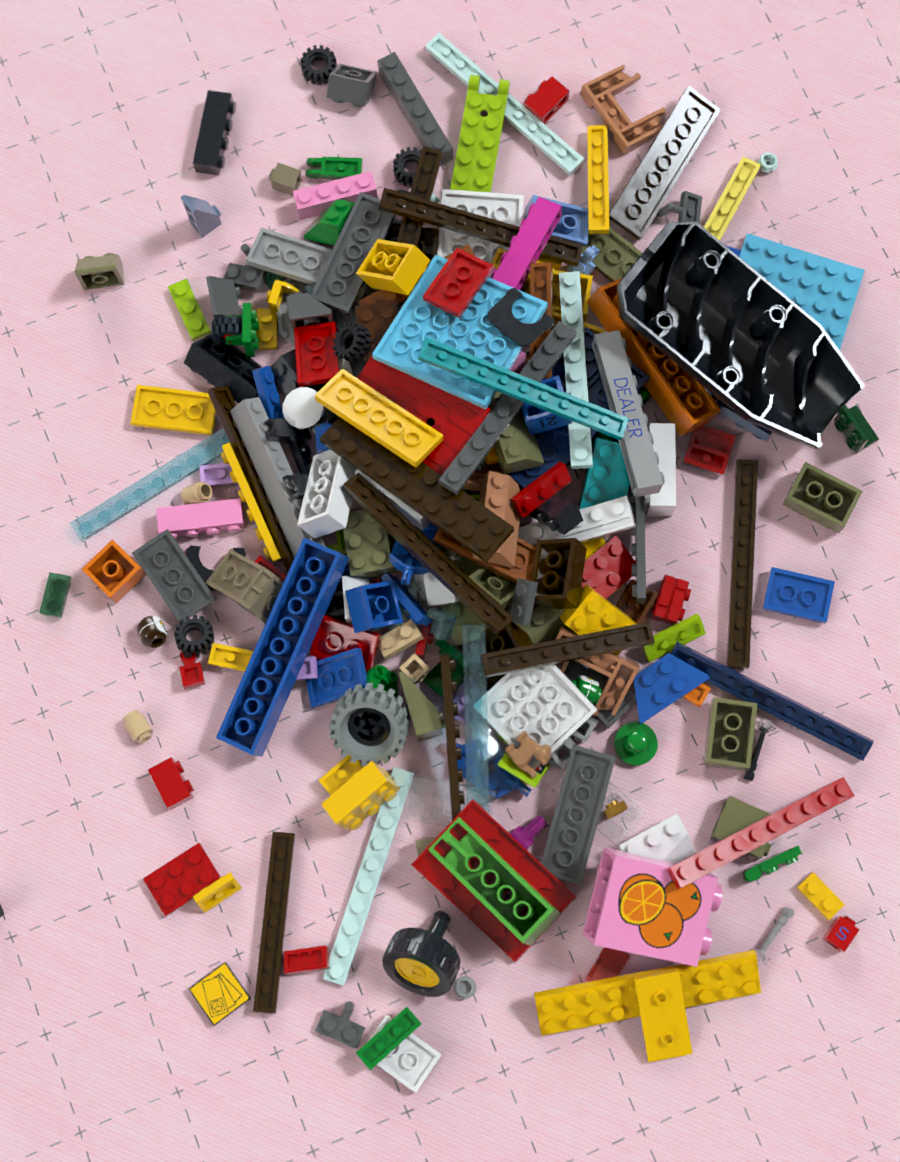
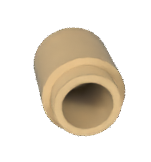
M198 482L187 486L181 492V498L185 505L204 503L212 496V489L205 482Z
M138 710L128 713L123 718L124 726L134 742L145 743L152 737L153 729L144 715L139 713Z

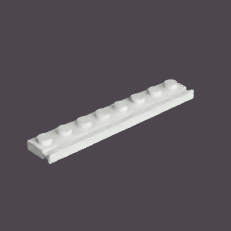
M624 496L580 509L584 521L565 535L557 531L554 532L545 524L541 525L537 522L520 527L518 538L536 546L537 540L577 538L583 543L636 526L629 498Z

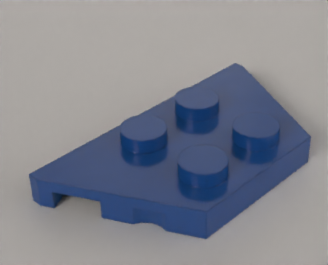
M670 653L636 674L633 686L640 725L709 680V675Z

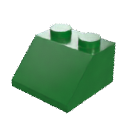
M336 199L318 216L305 233L304 239L335 245L355 202Z

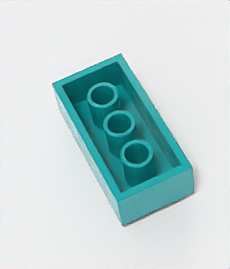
M599 437L594 438L592 445L593 468L586 469L577 505L579 510L627 496L630 481L619 442Z

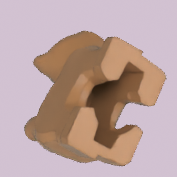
M524 730L516 738L521 746L516 748L511 743L505 749V752L511 756L513 762L520 769L529 773L531 778H535L537 772L528 763L533 756L544 765L549 763L551 747L547 744L539 745Z

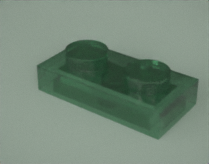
M49 572L39 612L41 615L62 619L72 580L71 576Z

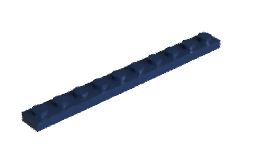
M676 642L671 652V655L709 675L710 679L706 681L707 683L745 702L757 703V708L864 761L873 745L874 740L679 642Z

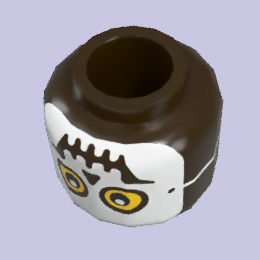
M146 616L137 626V633L142 644L146 647L158 648L165 643L168 637V631L163 620L159 617Z

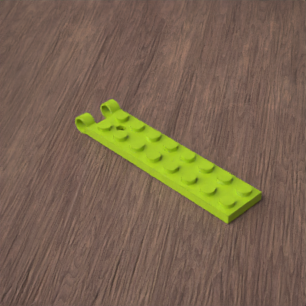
M470 74L450 190L491 193L510 80L500 79L497 96L478 93L480 76ZM482 111H486L488 115L486 117H482L480 113Z

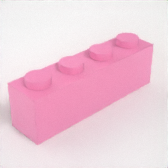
M372 171L293 191L300 220L320 215L336 199L356 202L360 192L378 198Z
M240 498L156 508L158 533L160 534L168 529L175 539L178 538L177 536L186 535V537H196L198 533L215 535L223 530L238 532L240 528H246L244 507Z

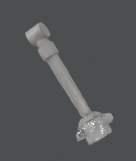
M784 907L782 915L778 918L776 925L761 948L749 949V951L755 950L758 965L761 966L762 963L767 965L768 960L765 951L781 928L785 926L788 917H793V909Z

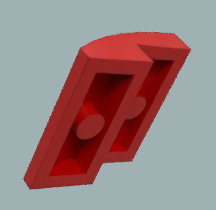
M702 426L693 431L683 462L724 475L736 436Z

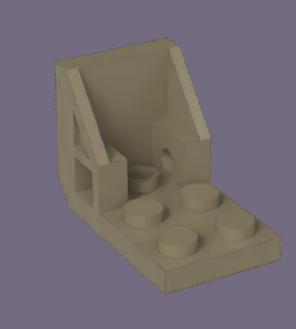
M231 549L206 581L209 587L236 602L264 624H266L284 583L265 567Z

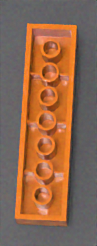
M621 279L599 287L588 299V305L607 332L620 331L621 338H624L626 341L625 352L627 357L629 356L631 363L650 377L645 387L670 423H675V430L679 436L682 437L708 424L721 412V409L705 387L619 317L616 286Z

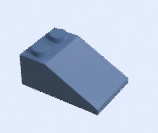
M532 195L525 207V220L528 217L531 204L535 203L540 196ZM544 198L562 205V217L551 236L587 246L589 234L588 209Z

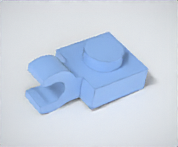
M594 245L588 247L584 255L581 253L578 266L570 265L567 271H580V274L590 275L596 267L592 261L600 250Z

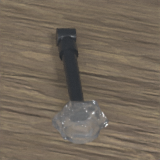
M761 718L760 722L755 721L760 734L751 758L750 769L744 775V779L749 781L754 779V771L757 768V761L765 734L776 730V727L772 726L773 722Z

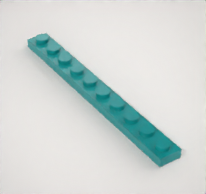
M425 338L417 359L618 440L623 438L629 418L430 338Z

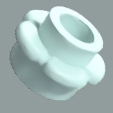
M765 153L758 160L763 172L769 173L777 169V157L773 153Z

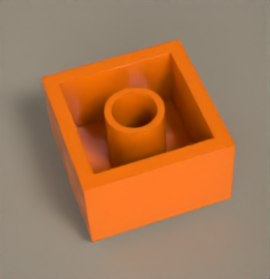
M113 539L82 568L96 585L116 603L146 575L142 567Z

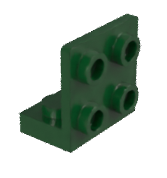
M846 405L842 406L833 419L836 429L843 433L848 447L851 450L854 449L856 454L879 440L857 405L850 409Z
M440 637L435 642L440 649L438 653L440 656L441 654H450L451 659H455L456 671L452 672V681H456L458 688L476 669L461 652ZM440 661L422 681L443 698Z

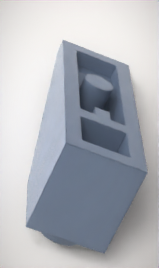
M187 195L181 196L190 224L202 238L221 225L219 218L221 213L215 205L211 207L206 200Z

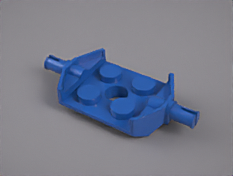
M430 522L423 531L419 530L432 541L438 528ZM395 540L389 562L397 570L403 572L401 583L404 585L406 581V585H409L411 576H414V574L424 575L429 571Z
M482 736L464 745L457 743V747H461L462 760H458V769H463V778L496 799L507 795L513 790H517L528 797L532 789L522 784L518 777L497 765L505 754L504 751L484 740ZM490 762L495 766V771L492 774L483 772L482 767L485 763Z

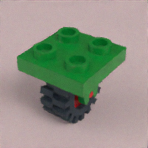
M243 303V315L215 318L214 321L212 320V340L216 341V343L222 342L223 345H226V343L228 345H243L246 356L255 357V350H259V338L256 332L259 331L257 311L253 310L251 303Z

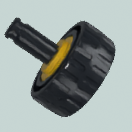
M443 911L434 913V918L430 921L427 930L403 928L397 931L391 938L382 958L385 972L395 983L421 996L439 997L445 995L450 991L460 969L461 961L458 952L448 941L443 939L447 924L450 923V916Z

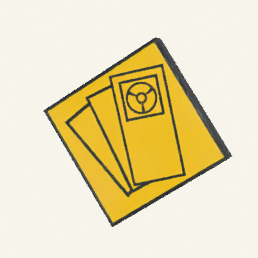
M227 962L221 964L189 988L214 1026L251 999Z

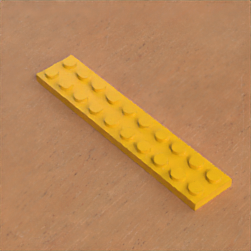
M755 950L698 960L697 967L678 964L534 992L541 1036L640 1017L633 976L674 968L679 969L685 1008L761 993L757 954Z

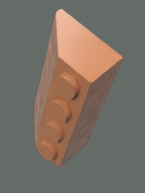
M488 471L481 481L479 503L512 525L514 532L488 562L514 568L520 516L511 498L523 489L509 475ZM472 553V559L483 561Z

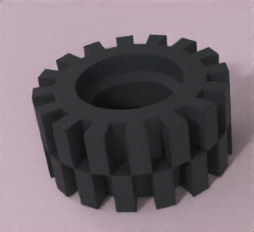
M314 45L313 50L310 47L307 48V53L304 51L303 57L300 60L303 76L306 77L308 82L311 80V84L315 85L316 81L318 85H322V81L327 84L329 74L337 66L334 52L330 51L327 46L324 50L323 45H320V48ZM317 60H323L327 64L322 70H314L311 65Z
M407 147L406 152L404 149L400 150V154L397 153L396 159L394 158L393 160L394 176L405 187L407 184H409V187H412L416 172H406L404 165L408 162L419 163L422 150L420 149L418 152L416 147L413 148V151H410V147Z
M348 321V323H343V327L340 326L338 328L340 332L335 333L337 338L333 339V343H336L333 345L334 353L341 359L357 363L359 362L358 360L364 359L362 355L366 356L368 354L366 350L371 347L368 345V343L372 342V339L369 338L371 333L368 332L369 330L366 327L355 322Z
M193 615V619L186 616V621L181 619L179 621L180 625L177 624L175 626L176 630H174L178 649L183 654L188 652L190 657H192L193 653H195L196 657L200 656L199 652H202L204 655L207 653L206 649L210 651L212 648L211 644L214 643V633L209 620L206 619L204 621L203 616L197 619V615ZM192 630H199L203 634L202 638L195 642L188 641L186 635Z

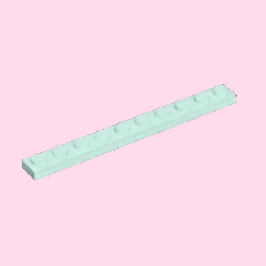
M440 33L425 45V50L466 86H468L470 74L480 76L478 93L497 96L499 84ZM508 93L504 119L567 174L571 175L584 163V158Z
M580 271L559 273L562 323L577 332L576 337L564 351L566 393L588 402ZM572 421V424L568 425L571 469L593 468L590 428Z
M393 767L391 777L400 790L396 792L397 795L394 799L380 806L329 959V969H326L323 977L325 980L345 986L415 775L414 773Z

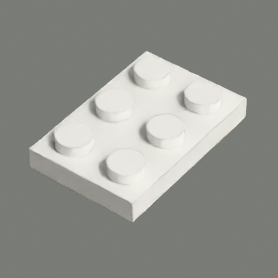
M386 1015L383 1021L376 1029V1031L374 1032V1034L372 1035V1037H374L382 1028H384L393 1018ZM411 1033L377 1065L416 1093L442 1054Z

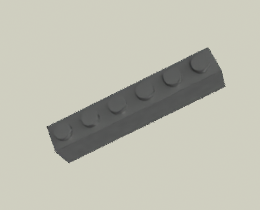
M393 52L377 60L378 72L421 145L443 151L440 166L453 160L451 144L397 54Z

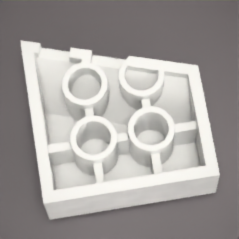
M677 814L617 847L619 851L673 863H679L696 854L689 834Z

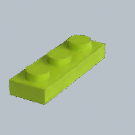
M187 279L168 286L192 341L211 334V330Z
M695 614L653 635L655 643L642 647L648 662L671 652L676 642L685 645L705 635L706 632L701 617Z

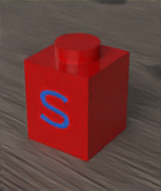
M839 916L835 918L822 939L839 952H845L860 929L855 927L856 922L851 918Z

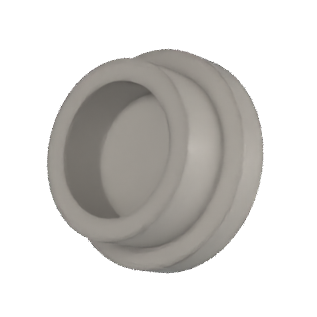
M461 976L454 983V992L462 999L472 997L476 991V984L471 977Z

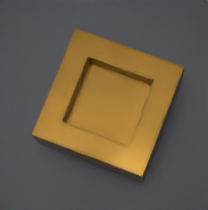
M614 800L605 805L607 809L604 810L603 814L606 820H609L626 811L628 807L624 800L620 803L618 800Z

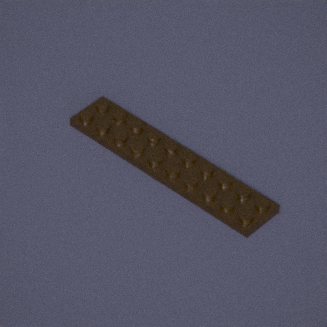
M341 417L319 438L323 445L486 563L514 532L512 525L463 490H460L456 495L440 485L439 479L442 475L425 463L421 462L417 467H414Z

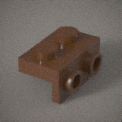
M633 579L629 581L616 607L634 620L636 624L645 623L647 619L645 616L657 602L658 592L650 591L646 588L645 604H636V597H632V584H635Z

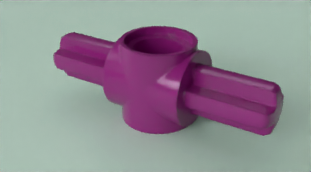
M537 815L525 827L518 826L510 834L527 850L535 841L533 837L547 825V822L542 816Z

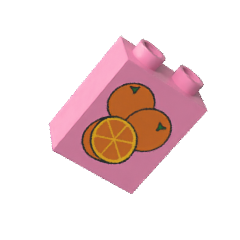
M604 847L582 935L596 946L697 967L700 954L706 955L711 946L712 932L706 927L710 911H717L720 907L723 894L722 887L717 884L718 878L709 873L678 890L667 871L669 867L677 863Z

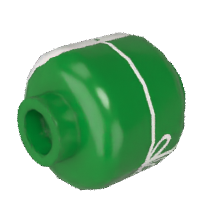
M582 675L578 676L575 680H571L592 704H596L599 701L602 690L599 688V683L596 680Z

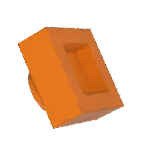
M701 684L682 698L700 708L711 688Z

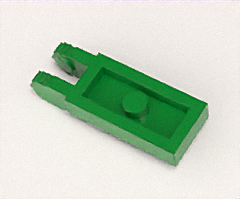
M323 156L322 158H308L306 160L308 166H321V169H309L305 172V176L314 179H342L362 174L363 160L362 158Z
M799 846L793 847L747 869L743 873V879L750 883L760 879L764 871L768 875L779 870L777 865L783 862L786 865H790L798 861L797 856L802 854Z

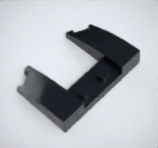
M285 418L268 419L265 421V424L272 426L271 431L266 433V438L289 444L300 473L298 475H286L282 479L285 484L288 482L294 484L293 488L296 492L293 494L294 498L303 499L312 465L311 450L306 444V441L312 439L309 429H298L291 426Z

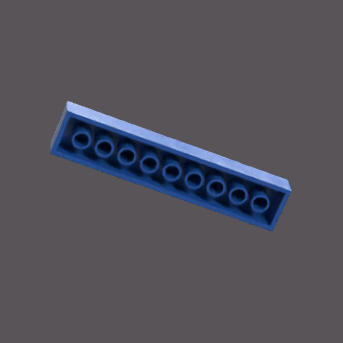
M303 538L216 736L217 739L253 756L263 757L349 557Z

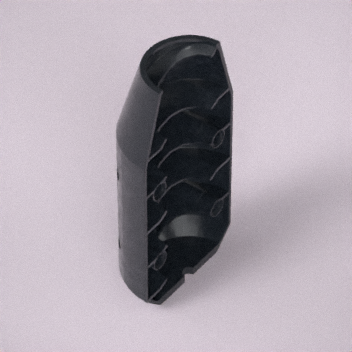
M696 221L668 222L616 286L619 317L742 419L809 448L817 450L822 446L820 436L841 407L865 386L820 323Z

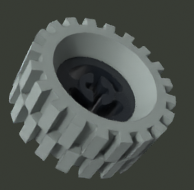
M367 683L365 688H362V685L358 684L355 686L354 691L349 688L345 695L340 697L329 724V729H331L330 738L331 740L336 739L333 746L336 750L342 748L341 755L344 758L347 755L351 756L350 762L356 763L358 759L362 761V766H366L371 761L379 765L382 760L386 764L390 762L391 756L395 758L399 750H402L410 727V715H407L409 710L407 704L401 706L403 698L400 695L397 698L394 697L395 691L390 688L386 692L383 690L385 685L378 684L377 688H373V683ZM364 712L362 717H358L359 714ZM379 727H384L383 730L378 731Z

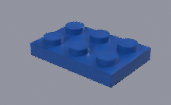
M771 567L762 609L826 624L835 581Z
M355 648L317 661L318 678L306 680L312 708L338 701L349 688L354 691L355 686L358 684L365 688L367 674L361 648Z

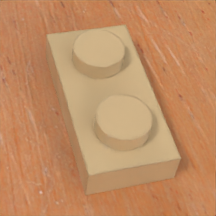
M410 619L381 636L378 646L384 658L388 660L424 638L417 624Z

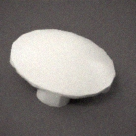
M299 387L292 390L286 396L283 403V414L285 420L291 426L305 429L315 425L324 415L323 405L315 401V394L317 393L315 390L308 387Z

